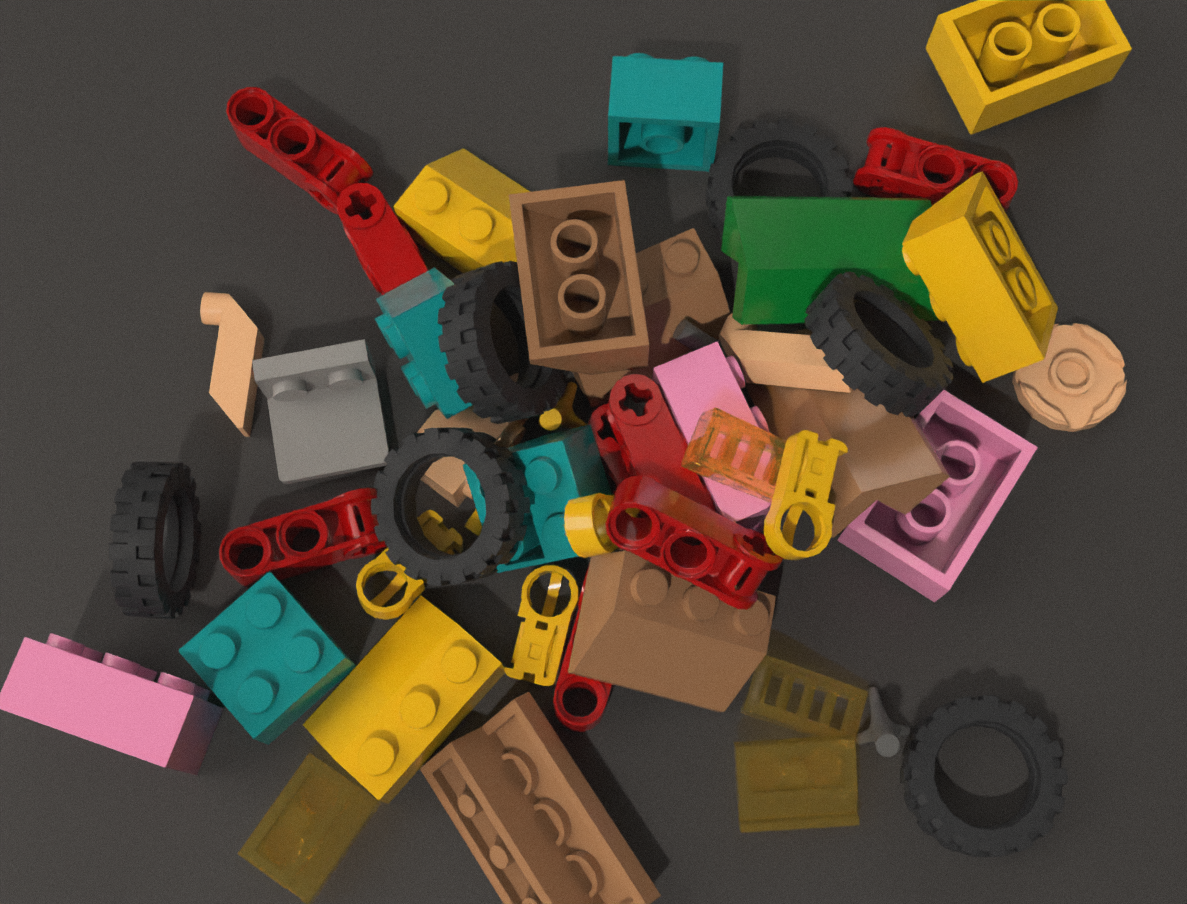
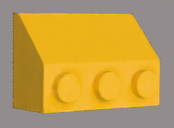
M463 148L427 164L393 207L398 221L407 229L415 242L462 273H466L499 261H503V263L508 261L517 262L509 195L530 191Z
M983 171L979 172L912 221L902 243V252L909 270L916 276L920 275L930 292V303L935 315L939 320L947 321L956 336V347L960 358L968 367H974L982 383L1045 359L1058 306Z
M420 596L307 719L303 726L332 758L378 801L389 804L505 674L504 667L496 657L459 624L423 596Z

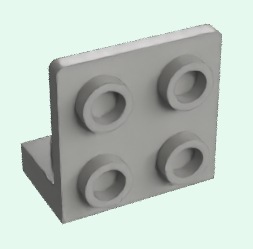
M365 339L252 360L255 382L267 398L278 476L283 484H292L387 465L384 459L390 451L375 362Z

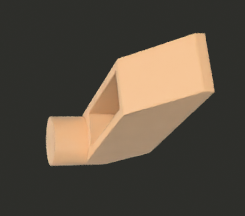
M205 292L201 300V321L205 325L219 326L209 394L245 437H250L258 387L254 378L252 360L262 358L265 338L230 294Z
M732 314L727 317L719 334V340L727 356L732 355L738 362L744 380L747 383L851 393L852 389L842 381L844 376L837 369L832 370L823 359L825 356L824 352L821 349H816L810 338L811 335L758 331L757 324L741 325L732 318Z

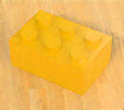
M977 0L938 15L926 45V50L970 135L1112 81L1132 50L1105 0Z

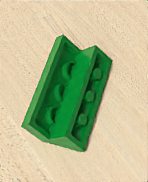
M727 196L721 251L739 263L732 318L741 325L805 323V318L808 316L805 313L807 307L840 273L843 275L845 272H854L858 278L861 275H865L873 279L875 285L880 286L882 284L892 290L896 299L900 302L902 300L906 301L914 309L912 313L918 319L941 321L932 309L929 298L930 292L920 275L916 276L909 270L902 252V243L912 221L932 207L931 200L926 198Z

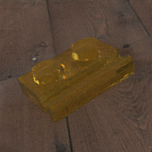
M851 735L733 742L739 815L738 827L741 833L860 825L857 813L858 787L855 739Z
M309 753L238 852V855L279 885L290 890L301 898L300 900L304 903L312 904L382 802L365 792L361 787L317 756Z

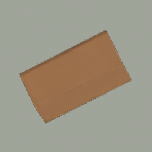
M809 329L789 332V334L812 335L813 332ZM745 381V387L754 405L762 412L769 428L770 437L781 458L783 457L787 438L803 430L818 433L819 441L833 438L846 444L848 453L837 458L828 497V503L836 505L832 519V538L837 536L876 500L906 515L950 477L914 416L905 417L902 412L897 416L886 412L883 405L879 404L876 407L865 400L864 393L859 389L846 393L755 384Z
M530 692L512 700L482 727L450 742L420 768L504 904H651L661 896Z

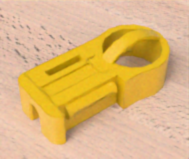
M809 430L800 431L787 438L771 507L764 520V536L767 545L776 555L787 560L808 558L819 554L827 547L832 536V519L836 506L828 503V497L837 458L848 453V448L842 441L833 438L819 441L818 433ZM789 509L781 532V518L784 512ZM804 510L812 519L814 539L805 551H800L793 548V539L798 520Z
M596 493L573 498L568 501L565 507V524L563 525L565 535L568 537L573 551L579 557L587 558L611 553L616 549L623 550L610 540L606 532L605 523L614 495ZM637 508L625 509L632 517L638 518V514H641V510Z
M426 510L417 518L425 537L438 550L450 555L454 554V549L460 554L462 553V536L454 528L448 530L443 524V518L433 510ZM388 547L376 559L362 568L356 582L359 602L363 609L374 618L384 620L398 618L404 614L413 601L425 590L424 582H427V579L415 580L404 573L406 569L401 564L394 565L385 553L389 550ZM386 570L398 573L381 593L370 602L364 595V589L371 576ZM407 582L408 586H406L402 599L392 606L383 607Z
M545 565L533 570L526 577L522 586V600L518 616L526 618V620L520 624L511 660L514 663V667H505L504 669L507 676L542 686H552L556 683L573 614L576 611L580 597L577 581L567 570L559 566ZM551 573L546 600L540 615L532 607L530 589L538 577ZM564 576L569 580L571 599L568 606L561 612L562 614L553 617L562 577Z

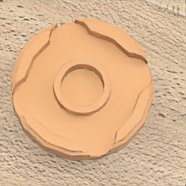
M1073 323L1072 326H1058L1059 324H1054L1045 359L1013 371L1012 382L1018 401L1033 419L1051 429L1076 432L1093 428L1116 411L1126 393L1127 380L1124 382L1125 374L1123 367L1125 363L1122 354L1108 336L1088 325Z

